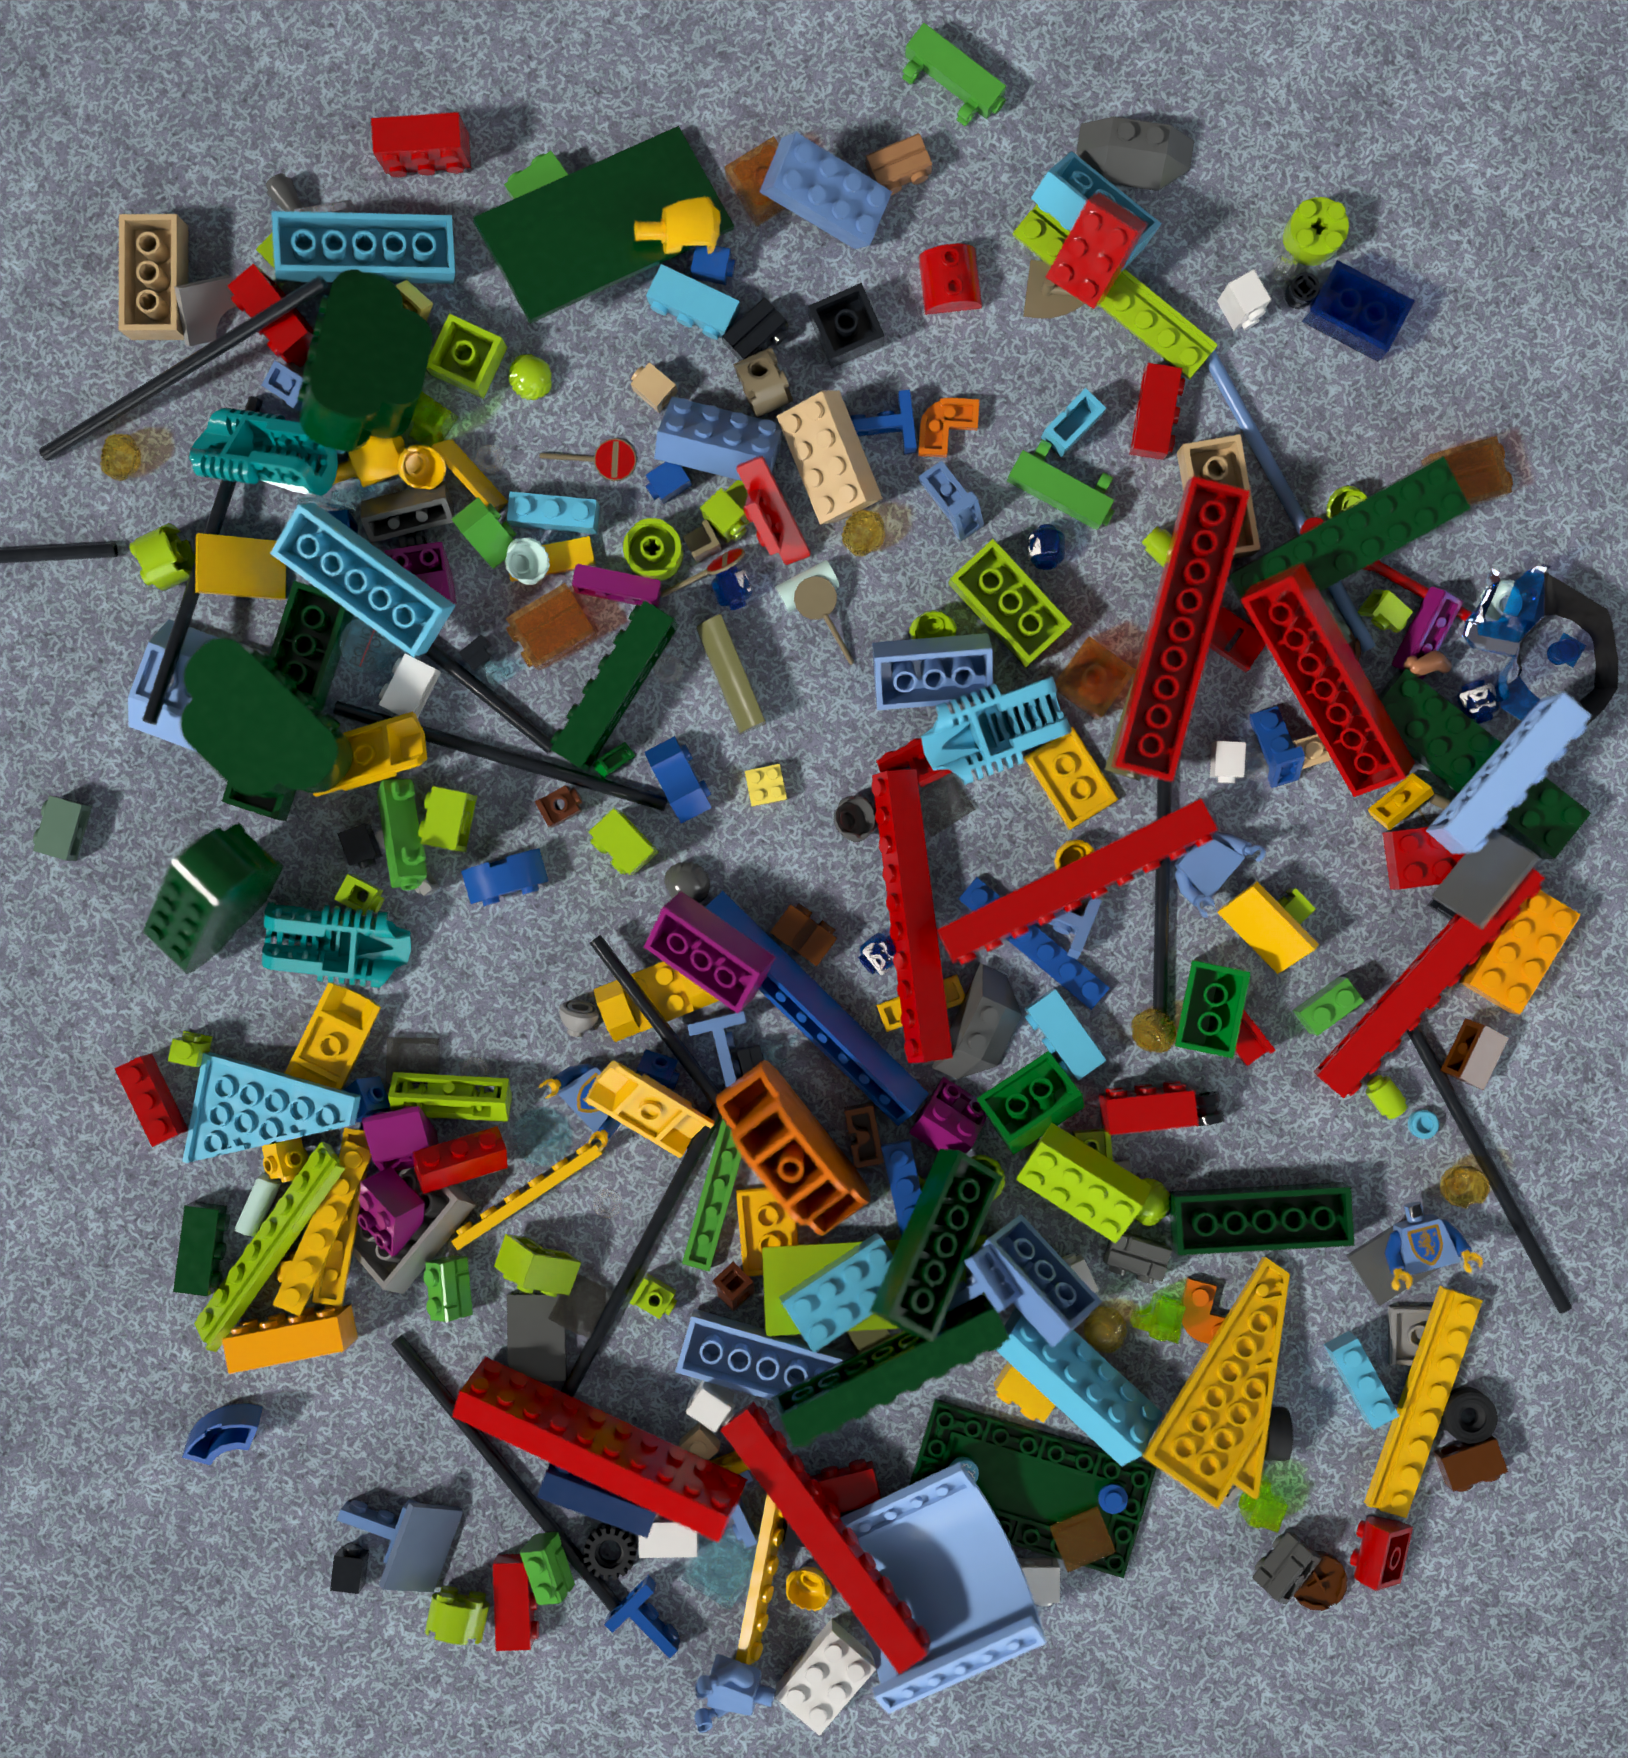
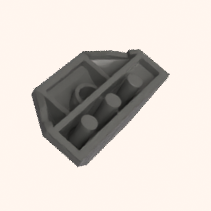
M1113 116L1080 125L1076 154L1112 184L1159 191L1190 170L1194 140L1172 125Z
M980 963L949 1029L953 1058L934 1061L933 1069L959 1079L999 1065L1022 1016L1007 975Z

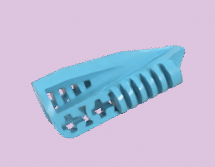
M1053 676L1004 694H1000L996 684H992L989 686L992 698H990L985 687L981 688L979 691L982 702H980L975 691L970 693L972 706H970L966 695L960 696L962 709H960L955 698L950 700L953 713H950L945 702L936 705L937 721L934 723L933 728L921 735L924 755L933 770L949 769L961 778L964 785L974 782L971 770L974 771L978 780L984 778L981 766L984 767L987 776L994 774L991 762H993L998 773L1004 770L1002 758L1006 767L1010 769L1014 767L1011 755H1013L1017 765L1023 764L1021 751L1071 733L1072 730L1068 719L1061 712L1056 698L1057 687Z

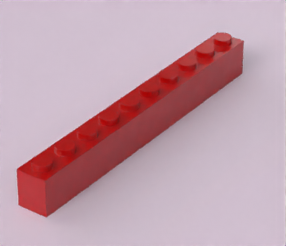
M916 769L884 771L872 775V792L875 797V819L879 829V849L882 853L883 861L882 875L887 893L886 906L890 916V936L893 940L894 948L893 963L897 972V994L900 998L902 1012L901 1024L904 1028L905 1036L904 1051L908 1063L951 1059L953 1054Z
M1199 799L937 929V933L952 963L960 962L961 965H964L977 958L975 953L985 948L987 952H990L1002 946L1001 940L1011 935L1014 939L1029 932L1028 927L1037 922L1042 926L1056 919L1054 914L1065 909L1066 913H1069L1082 906L1080 901L1091 896L1092 900H1095L1107 894L1108 887L1116 883L1121 887L1135 879L1133 875L1142 870L1145 874L1154 871L1161 866L1159 862L1170 857L1171 861L1187 854L1186 848L1194 844L1199 848L1214 840L1212 835L1216 833L1218 828L1203 800Z
M1532 868L1483 929L1456 913L1313 1072L1343 1099L1347 1095H1354L1362 1085L1360 1082L1367 1073L1373 1074L1382 1063L1380 1060L1387 1051L1389 1053L1393 1052L1402 1041L1400 1037L1407 1029L1409 1031L1413 1030L1422 1019L1420 1015L1426 1008L1432 1009L1440 1001L1442 996L1439 994L1445 987H1452L1460 979L1462 974L1459 972L1466 964L1472 965L1482 954L1479 950L1487 942L1492 943L1501 934L1502 930L1500 927L1507 919L1512 921L1522 910L1520 905L1527 898L1532 899L1542 889L1540 883L1545 877Z
M753 1401L732 1416L730 1421L721 1427V1432L898 1674H901L927 1656L931 1644L927 1630L922 1625L918 1626L907 1603L903 1600L900 1601L894 1593L891 1581L886 1576L882 1577L877 1570L872 1555L867 1551H863L858 1544L855 1532L850 1527L846 1528L841 1521L840 1513L836 1506L827 1502L822 1495L823 1492L819 1483L815 1479H810L804 1470L805 1466L802 1460L796 1454L793 1455L788 1449L787 1441L783 1434L778 1430L775 1431L769 1423V1416L761 1406L758 1407Z

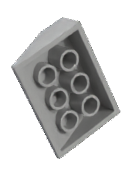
M414 1167L395 1172L425 1202L424 1218L421 1226L401 1251L392 1257L385 1249H381L377 1245L372 1234L368 1230L365 1231L358 1221L352 1253L383 1290L400 1294L405 1293L426 1267L425 1262L433 1259L476 1206L472 1199L457 1184L423 1194Z

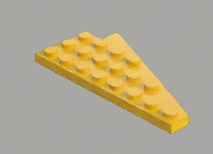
M1267 1257L1261 1258L1142 1455L1146 1460L1216 1509H1219L1232 1485L1253 1499L1257 1500L1259 1496L1290 1274Z

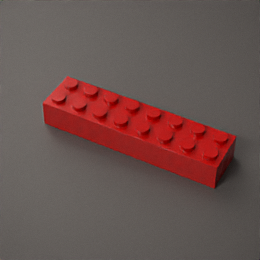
M1300 563L1252 585L1241 598V601L1353 797L1406 779L1415 762L1304 564Z

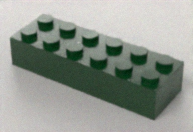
M645 600L641 606L637 604L633 608L628 618L631 622L627 629H621L613 641V644L616 646L610 655L605 654L597 667L600 672L595 680L592 678L588 680L582 690V694H584L583 699L579 705L575 703L566 716L569 719L564 729L559 728L551 739V743L554 745L550 750L587 772L679 628L674 618Z
M939 1150L872 1304L871 1313L913 1336L934 1341L966 1266L964 1261L971 1254L1003 1178L1001 1175L960 1150Z
M1343 1182L1169 1191L1172 1250L1178 1256L1355 1246L1351 1187Z

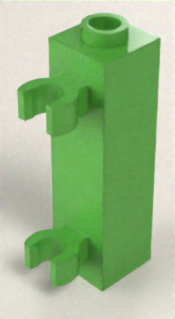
M923 23L907 43L905 57L910 61L902 71L904 73L902 79L912 85L923 70L965 103L957 114L959 116L956 119L963 126L966 127L976 112L987 120L992 112L997 114L1006 102L1004 98L1006 85L927 24Z
M1042 439L1034 455L1022 450L1007 478V482L1095 530H1098L1101 524L1107 526L1115 510L1111 509L1114 499L1104 494L1113 477L1103 472L1093 489L1044 462L1052 446L1051 443Z
M412 779L382 780L376 793L391 888L401 887L402 890H413L421 886L427 876L425 850L421 844V837L418 836L419 822L414 798V783Z

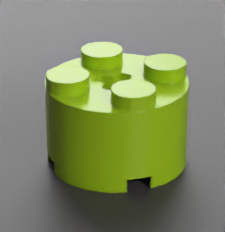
M1314 197L1303 201L1296 208L1283 231L1284 247L1295 261L1307 266H1316L1334 256L1346 240L1349 231V221L1344 205L1329 198Z
M646 518L638 521L627 532L623 540L624 557L637 576L664 581L675 575L682 564L684 549L680 537L671 525L661 519ZM652 545H657L660 551H656V555L651 556L648 551L652 550Z
M171 523L152 530L129 544L131 553L138 559L142 568L140 570L142 580L148 586L154 584L162 591L187 581L196 558L188 540L181 541L177 536V533L181 531Z
M441 1586L440 1592L432 1595L425 1634L429 1636L432 1631L435 1633V1640L456 1645H467L468 1639H476L475 1644L481 1643L490 1606L489 1602L486 1601V1594L470 1591L469 1596L457 1594L458 1588Z

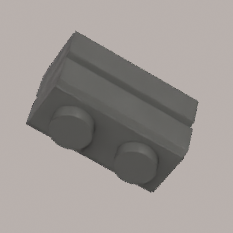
M1125 1231L1117 1243L1109 1239L1103 1261L1109 1266L1108 1270L1113 1273L1125 1275L1126 1271L1137 1274L1136 1279L1153 1284L1154 1280L1163 1281L1172 1248L1166 1243Z
M1288 1531L1286 1534L1279 1535L1272 1544L1273 1551L1268 1557L1265 1556L1255 1565L1256 1573L1252 1576V1579L1265 1589L1274 1600L1287 1605L1322 1560L1302 1539Z

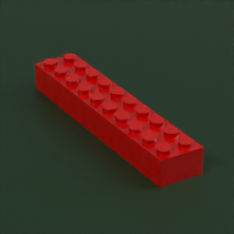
M1194 476L1186 482L1111 764L1112 768L1166 782L1174 780L1247 506L1249 490Z
M486 1356L460 1389L452 1417L718 1543L739 1503L747 1482L746 1478Z

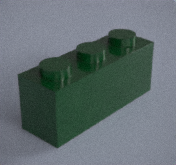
M195 1201L184 1205L173 1292L209 1296L216 1289H219L223 1278L222 1271H219L220 1260L224 1259L226 1253V1243L223 1242L224 1231L228 1230L230 1215L226 1214V1205Z

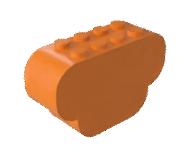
M763 1060L717 1095V1107L728 1126L732 1129L731 1135L740 1154L785 1211L798 1224L802 1226L808 1224L814 1232L824 1236L871 1201L869 1189L857 1169H855L850 1160L771 1063Z

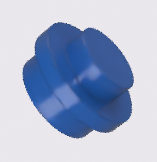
M1111 1483L1102 1487L1098 1494V1501L1105 1512L1116 1514L1125 1509L1128 1496L1122 1486Z

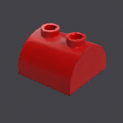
M946 244L925 250L919 255L925 315L982 309L975 247L968 244Z
M1369 1516L1366 1518V1521L1361 1520L1356 1532L1357 1537L1362 1539L1360 1549H1354L1350 1558V1564L1356 1567L1354 1578L1361 1584L1376 1591L1400 1584L1413 1526L1379 1516Z

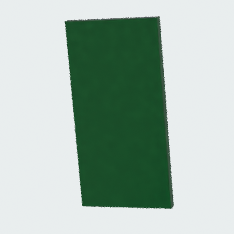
M679 126L473 217V223L530 324L695 248V246L682 245L680 253L665 254L661 240L635 241L634 222H660L663 209L668 205L688 199L709 197L714 207L720 211L719 236L732 231L734 228L732 220Z
M934 1399L909 1486L948 1468L956 1458H970L979 1470L976 1484L996 1514L1011 1545L1124 1578L1157 1469L1155 1465L1134 1459L1120 1466L1103 1449ZM1111 1483L1122 1486L1128 1496L1125 1509L1116 1514L1105 1512L1098 1501V1494L1102 1487Z

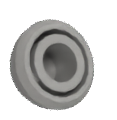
M568 1000L559 1007L560 1019L564 1026L568 1028L567 1033L574 1037L584 1036L585 1031L589 1030L596 1023L600 1014L595 1005L582 1000Z

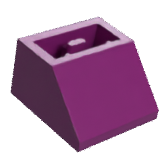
M442 541L384 551L387 556L453 604H457L453 575Z
M943 1076L918 1114L909 1134L937 1152L940 1149L960 1150L967 1154L973 1147L987 1116L976 1097Z
M406 1106L401 1110L388 1113L378 1112L373 1114V1116L362 1118L372 1160L380 1171L389 1167L394 1171L413 1168V1151L438 1144L437 1130L419 1106Z
M391 1167L361 1181L359 1224L365 1231L368 1230L381 1249H385L394 1257L423 1223L425 1202Z

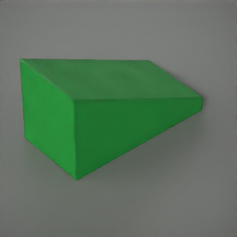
M624 742L598 758L592 766L600 777L605 779L634 758L635 754L627 743Z

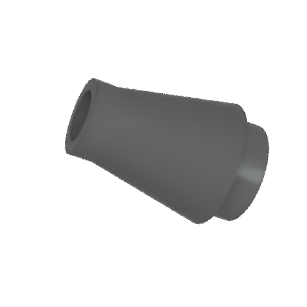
M280 173L267 181L265 185L268 189L267 195L284 211H306L291 178L286 177L284 173Z

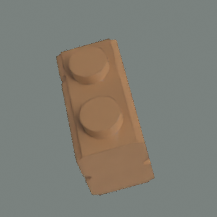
M919 133L865 156V165L871 179L891 190V195L898 193L903 185L910 182L913 185L924 182L932 172V161Z

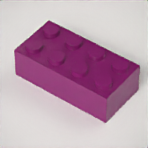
M682 891L663 906L644 945L645 949L737 1014L755 997L776 959L771 953Z

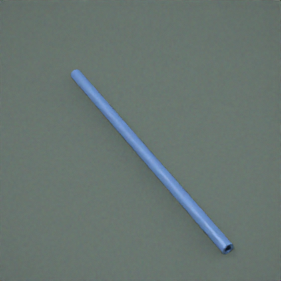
M1214 350L1205 361V364L1299 535L1300 528L1307 518L1218 354ZM1339 581L1328 587L1355 639L1358 638L1362 652L1375 647L1376 644L1342 582Z

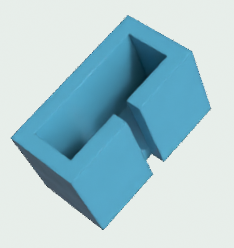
M1085 388L1067 406L1065 412L1062 411L1045 428L1041 438L1051 443V448L1062 458L1102 417L1106 407Z

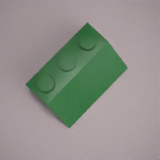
M1192 960L1175 1047L1233 1059L1251 972Z
M1049 1051L977 1098L997 1134L1013 1155L1043 1136L1051 1123L1058 1126L1085 1108L1081 1092Z

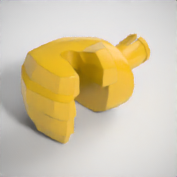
M709 197L679 201L664 207L660 222L635 221V241L661 240L665 254L680 253L682 245L707 246L708 254H711L716 247L719 237L720 211L714 207Z
M371 435L369 441L362 448L348 451L350 457H348V461L338 464L334 484L356 477L364 488L399 475L397 464L400 454L405 449L402 436L380 438Z

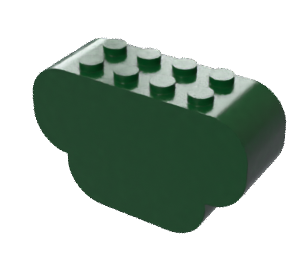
M357 269L340 273L332 283L329 296L323 295L319 308L320 313L317 315L314 336H312L308 359L297 400L303 402L300 412V424L304 433L312 441L338 451L358 450L369 441L371 435L380 438H394L403 434L410 425L423 389L433 340L431 328L419 314L402 308L403 300L399 290L392 282L382 276L361 272Z
M227 638L213 639L202 645L189 659L184 671V683L188 693L193 698L184 708L180 720L181 732L186 742L235 790L243 794L276 798L285 795L291 789L303 790L309 793H322L337 785L348 773L353 761L351 744L347 737L338 729L340 723L329 713L324 714L318 710L317 707L320 704L310 694H304L296 688L299 685L298 682L285 672L283 674L280 670L276 669L275 667L278 663L266 652L262 653L257 648L253 649Z
M240 823L234 824L225 830L221 827H215L192 842L172 862L162 882L143 933L186 974H189L215 956L234 936L236 931L247 923L265 904L283 869V864L279 860L272 858L245 832V828Z

